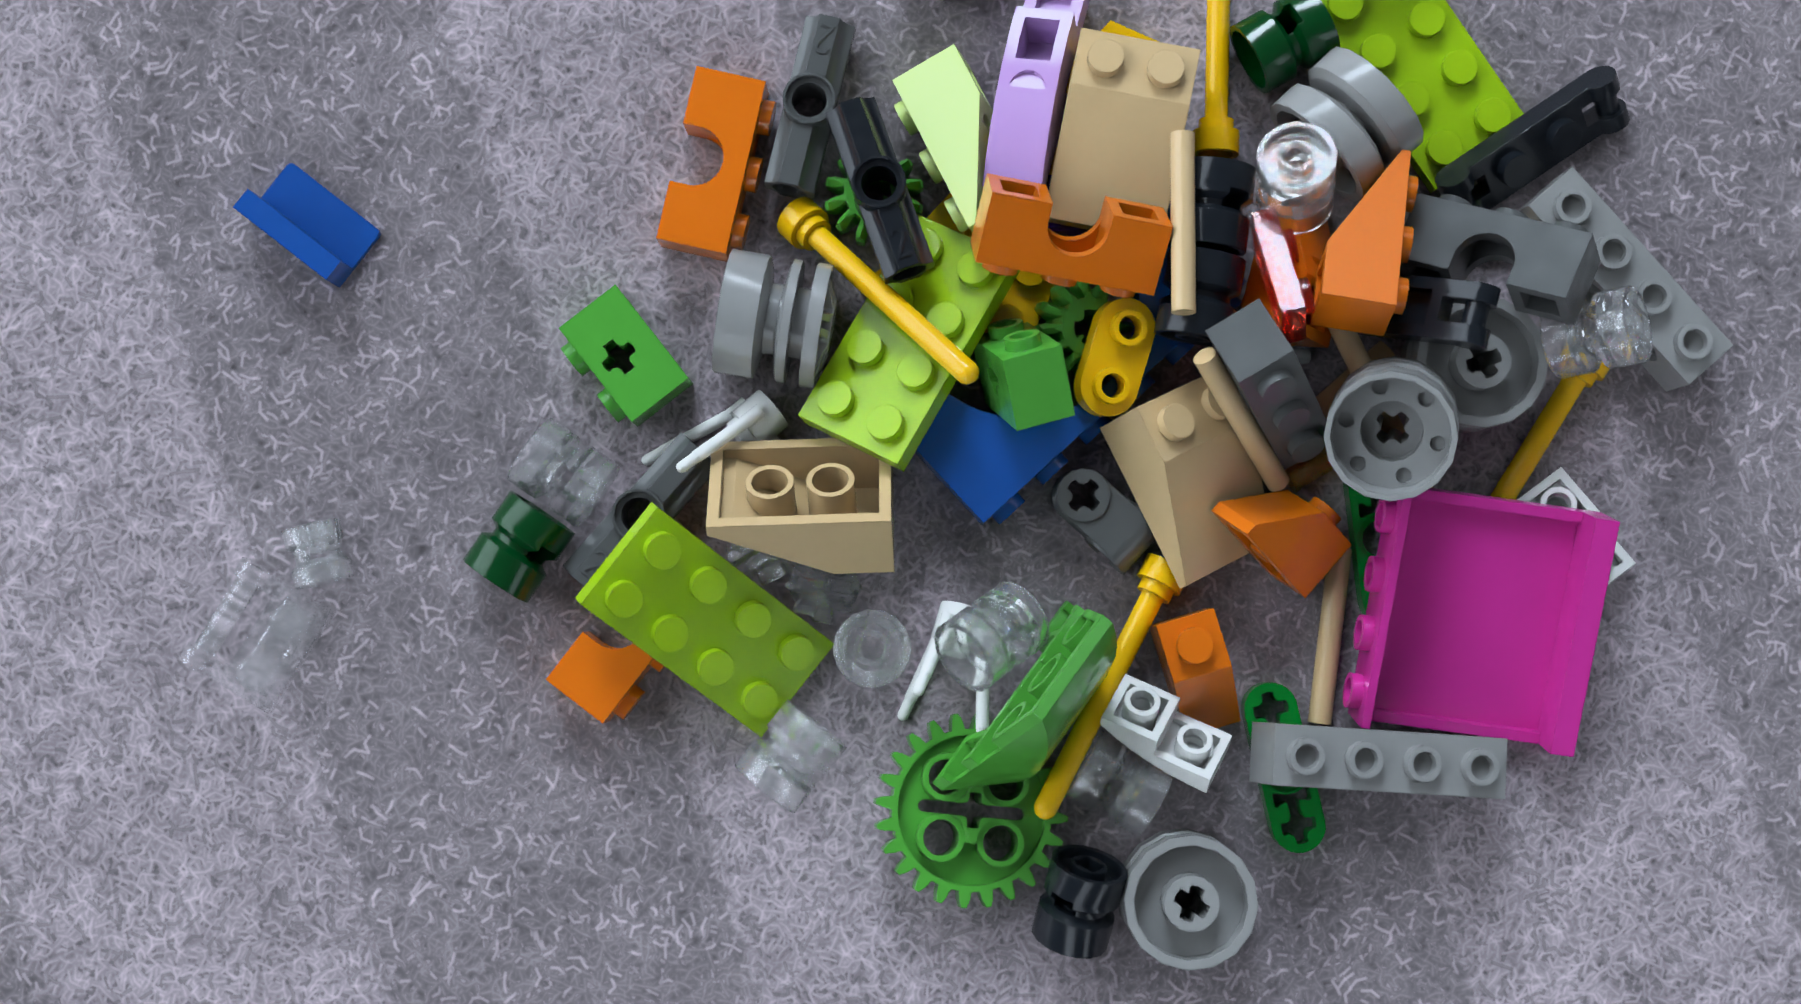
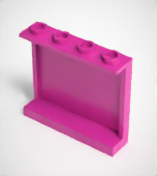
M1430 488L1413 498L1396 501L1379 499L1374 519L1375 531L1380 533L1377 555H1371L1368 558L1364 572L1365 591L1370 592L1366 615L1359 614L1353 634L1354 648L1359 650L1355 673L1349 672L1347 674L1343 688V704L1345 708H1349L1348 714L1361 728L1370 729L1371 721L1484 737L1508 738V740L1539 744L1550 754L1574 757L1620 521L1597 511Z

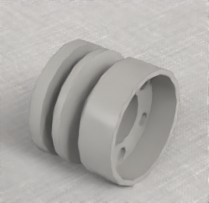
M732 249L725 268L717 309L712 353L713 372L753 379L762 355L768 354L773 355L775 382L785 384L792 358L799 359V386L813 389L816 385L818 374L829 357L838 302L833 283L834 265L818 263L812 289L803 288L804 260L795 259L790 267L785 284L774 283V264L771 255Z
M1397 356L1369 361L1349 374L1334 396L1328 412L1323 436L1329 463L1343 483L1365 497L1385 501L1417 497L1438 484L1453 463L1459 438L1460 422L1455 394L1441 374L1421 361ZM1385 411L1392 417L1400 412L1406 414L1405 432L1402 433L1396 428L1388 433L1381 430L1384 419L1382 413Z

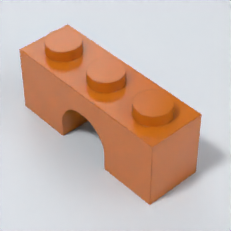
M696 66L683 124L688 135L708 139L716 143L723 151V163L716 176L706 183L687 185L669 181L656 236L661 247L725 262L728 261L729 254L733 248L743 250L750 224V215L741 214L746 191L757 192L763 168V158L755 157L759 135L770 136L776 113L777 103L768 100L769 92L766 81Z
M986 174L970 240L975 262L982 263L984 269L1004 276H1014L1018 273V270L1041 274L1043 280L1062 287H1074L1077 281L1099 285L1103 292L1120 298H1133L1135 293L1154 296L1173 230V225L1163 207L1105 196L1100 216L1090 230L1077 236H1062L1048 228L1053 202L1046 184Z
M587 631L580 634L546 680L603 724L609 722L615 714L624 720L645 693L644 690L637 686L651 667L660 673L665 666L633 643L624 648L612 647L592 632Z

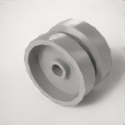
M1336 46L1308 71L1309 86L1299 83L1292 86L1270 107V117L1287 147L1325 186L1340 196L1356 202L1364 197L1385 171L1383 163L1391 164L1402 149L1409 150L1412 153L1423 142L1424 131L1416 113L1404 95L1381 71L1353 51Z
M1499 298L1497 308L1489 310L1485 328L1489 329L1491 333L1485 351L1471 350L1455 345L1406 340L1401 349L1400 357L1421 361L1442 375L1455 394L1460 419L1459 433L1468 434L1511 422L1534 404L1545 385L1549 358L1542 332L1527 313L1516 311L1514 305L1505 299ZM1453 303L1450 322L1461 323L1465 304ZM1468 359L1472 360L1475 364L1476 371L1473 373L1467 368L1466 360Z
M1187 828L1159 831L1139 843L1123 863L1127 869L1128 877L1119 905V914L1138 945L1161 964L1186 971L1213 968L1234 956L1252 934L1258 911L1255 881L1242 858L1211 835ZM1192 887L1194 892L1193 900L1186 906H1180L1175 901L1176 894L1181 889L1189 894Z

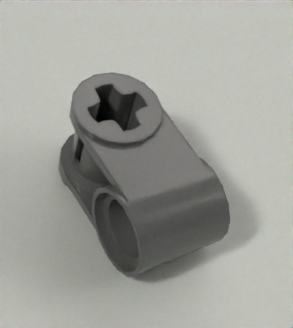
M1082 468L1065 472L1053 485L1051 499L1053 507L1058 514L1085 538V542L1096 553L1101 552L1110 560L1108 563L1124 575L1155 541L1139 506L1128 497L1123 496L1102 475L1094 470ZM1088 482L1092 486L1088 493L1089 499L1093 502L1090 508L1077 506L1071 509L1068 503L1072 500L1073 495L1067 489L1070 483L1084 485Z

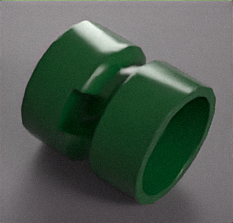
M1278 0L1273 3L1272 14L1260 10L1230 26L1229 31L1236 56L1251 82L1264 94L1295 78L1297 66L1300 65L1307 70L1311 69L1330 50L1336 46L1341 47L1335 24L1321 0Z
M510 491L492 517L496 526L493 532H482L463 560L473 570L502 590L528 603L547 576L543 568L545 561H557L575 533L532 502Z

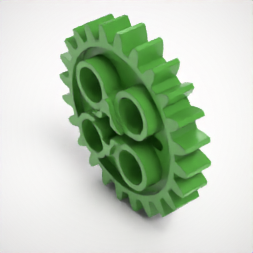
M976 713L971 720L969 729H965L959 714L950 715L949 732L945 733L934 720L927 722L929 740L924 742L913 733L908 734L906 739L913 752L909 756L899 752H892L889 755L900 768L897 775L880 774L878 777L884 784L892 788L890 796H880L873 800L874 804L889 809V817L874 823L875 829L892 831L893 838L881 847V850L885 854L899 851L902 853L903 857L894 868L896 874L901 875L912 869L917 871L912 884V888L915 891L920 892L931 881L934 882L933 900L942 903L947 898L951 889L955 890L956 902L960 908H967L972 892L977 893L984 907H991L993 889L996 888L999 889L1006 899L1013 900L1015 899V889L1012 881L1019 879L1024 884L1033 887L1036 882L1029 868L1033 863L1046 868L1049 866L1050 860L1042 852L1044 846H1062L1063 841L1051 833L1050 829L1051 824L1067 822L1068 816L1057 812L1053 818L1043 820L1034 812V803L1052 767L1042 768L1033 777L1017 782L1014 793L1004 800L997 799L992 795L989 785L953 789L947 794H939L929 783L930 770L940 760L949 761L965 737L976 733ZM970 793H974L975 803L979 805L1019 808L1023 815L1019 820L977 816L973 817L971 826L967 827V818L965 816L924 812L918 808V803L924 799L966 803L970 798ZM936 820H944L949 824L953 832L951 846L941 854H932L928 851L923 838L925 829ZM1001 825L1008 830L1011 836V847L1002 858L991 859L983 847L984 836L992 827Z

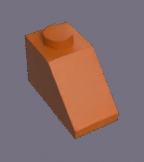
M1282 490L1220 501L1211 510L1272 577L1304 598L1310 594L1352 546L1336 526L1341 521V517L1328 504L1315 496L1308 503L1289 490Z
M1203 608L1152 624L1150 632L1169 693L1180 697L1177 711L1214 728L1240 722L1232 664L1214 608Z

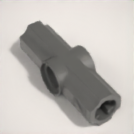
M819 14L817 16H806L791 78L783 91V110L764 180L765 188L771 189L783 196L795 199L800 197L814 199L831 132L826 120V113L837 107L856 32L854 26L843 22L840 18ZM806 98L819 99L826 105L819 115L813 117H805L798 114L795 107L801 100Z
M682 432L635 485L617 498L611 512L563 564V567L583 587L631 528L627 517L632 504L638 500L647 499L675 519L709 480L710 456L697 463L685 473L677 471V463L699 447Z

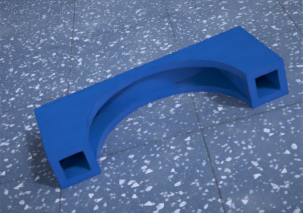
M1170 204L1167 213L1169 220L1171 219ZM1169 246L1154 296L1135 293L1133 297L1149 308L1155 321L1159 300L1170 295V289L1162 283ZM1243 278L1242 286L1247 282L1245 278ZM1238 297L1230 300V306L1234 309L1242 303ZM1135 327L1132 329L1131 337L1134 334ZM1155 334L1136 399L1156 382L1148 372L1163 358H1166L1173 366L1195 345L1169 340ZM1113 376L1102 388L1108 397H1112L1117 391V382ZM948 394L915 453L981 525L990 517L1000 525L1025 502L1018 492L1029 481L1036 477L1044 485L1069 462L1061 453L1077 437L1087 445L1101 432L1100 427L1112 420L1108 416H1094L1086 412L1078 404L1074 406V416L1016 431L999 415L971 407Z

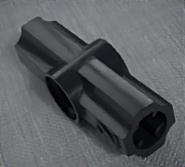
M856 97L839 103L836 108L826 113V120L853 192L856 210L864 223L885 284L903 283L918 278L926 271L934 268L935 263L906 185L905 172L897 161L875 97ZM881 180L891 183L896 188L892 196L885 200L870 199L864 193L869 184Z

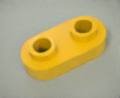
M1120 298L1103 304L1093 316L1074 379V394L1079 405L1086 412L1094 416L1106 417L1122 414L1132 406L1137 397L1155 337V320L1149 308L1136 299ZM1124 317L1129 318L1135 327L1134 334L1130 339L1124 338L1119 331L1120 321ZM1107 375L1113 376L1117 382V391L1112 397L1105 395L1102 390V381Z

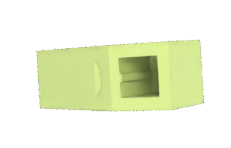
M955 44L892 81L902 98L901 101L894 104L895 110L909 134L912 136L919 132L927 148L919 152V156L936 184L942 180L945 181L952 197L944 201V204L956 227L962 233L968 229L973 232L983 191L985 159L993 109L969 64Z

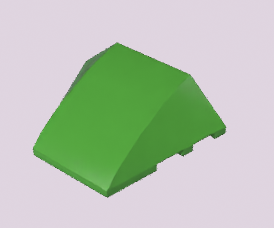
M1065 601L1033 644L1042 654L990 726L985 730L965 737L933 781V784L941 791L1014 783L1027 780L1040 771L1104 681L1114 662L1117 636L1113 623L1108 618L1090 609L1084 610L1079 605L1073 606L1070 602Z

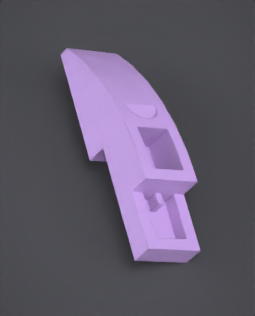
M1025 0L1023 7L1016 6L995 95L985 159L983 187L987 173L1040 184L1047 183L1061 130L1067 99L1066 87L1090 0Z

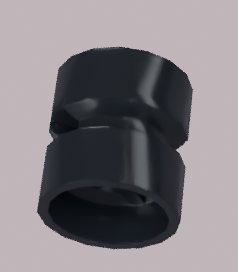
M1195 156L1196 247L1219 250L1237 256L1246 254L1250 219L1242 213V209L1253 203L1257 172L1253 165L1230 158ZM1171 237L1168 244L1169 247H1171Z
M1170 247L1162 282L1170 289V295L1159 300L1154 334L1177 342L1213 347L1205 330L1237 312L1230 306V300L1241 294L1246 260L1231 253L1196 247V313L1179 316L1171 313Z
M1069 844L1056 848L1052 852L1044 880L1046 892L1039 898L1032 923V933L1036 940L1056 953L1073 958L1091 959L1101 956L1107 949L1115 922L1113 911L1120 905L1128 877L1127 869L1123 863L1104 851L1084 845Z

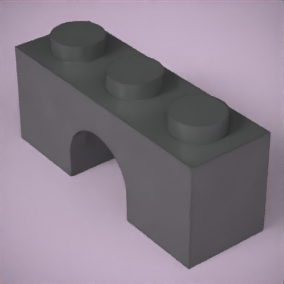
M1418 193L1414 208L1409 213L1404 225L1414 228V237L1408 262L1401 263L1400 274L1466 280L1468 275L1479 265L1490 261H1504L1513 265L1506 286L1516 311L1574 325L1601 260L1593 233L1588 232L1576 223L1556 221L1554 224L1529 219L1524 213L1508 207H1500L1494 211L1472 206L1467 200L1451 194H1443L1438 198Z
M1255 300L1205 330L1214 349L1217 351L1283 468L1286 470L1298 462H1306L1316 457L1325 447L1323 436L1327 420L1294 349L1261 300Z

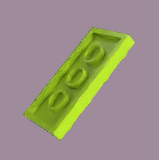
M1321 0L1335 24L1341 48L1353 51L1381 71L1404 95L1416 113L1424 131L1423 142L1411 153L1410 164L1430 193L1437 190L1435 176L1442 168L1524 114L1446 0Z
M917 214L935 266L918 278L903 283H889L888 285L970 358L1018 273L1014 276H1004L984 269L982 263L975 262L970 243L971 237ZM866 298L798 416L805 424L904 472L957 380Z
M653 502L648 505L575 597L580 605L760 737L764 735L835 645L825 635Z

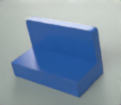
M293 163L286 165L262 197L247 189L233 206V208L325 280L339 288L381 236L379 229Z

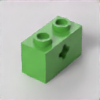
M616 285L612 286L559 327V330L569 341L560 349L582 376L590 370L595 374L605 387L597 396L618 423L625 417H628L633 424L640 426L693 385L689 377ZM618 346L626 353L635 349V352L629 358L634 368L626 374L618 367L611 371L609 370L615 363L611 352Z
M1021 318L1003 319L989 324L987 327L988 332L983 334L974 349L985 404L1016 431L1074 416L1075 411L1062 345L1030 323H1023Z

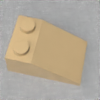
M1081 28L1049 186V194L1053 202L1049 218L1050 223L1090 230L1100 216L1105 196L1163 207L1166 214L1168 213L1170 204V133L1176 130H1185L1200 49Z
M1203 377L1148 401L1100 427L1180 589L1249 553L1211 510L1220 501L1264 494L1262 478Z
M836 438L728 442L711 454L706 515L707 536L832 574L895 572L893 466Z

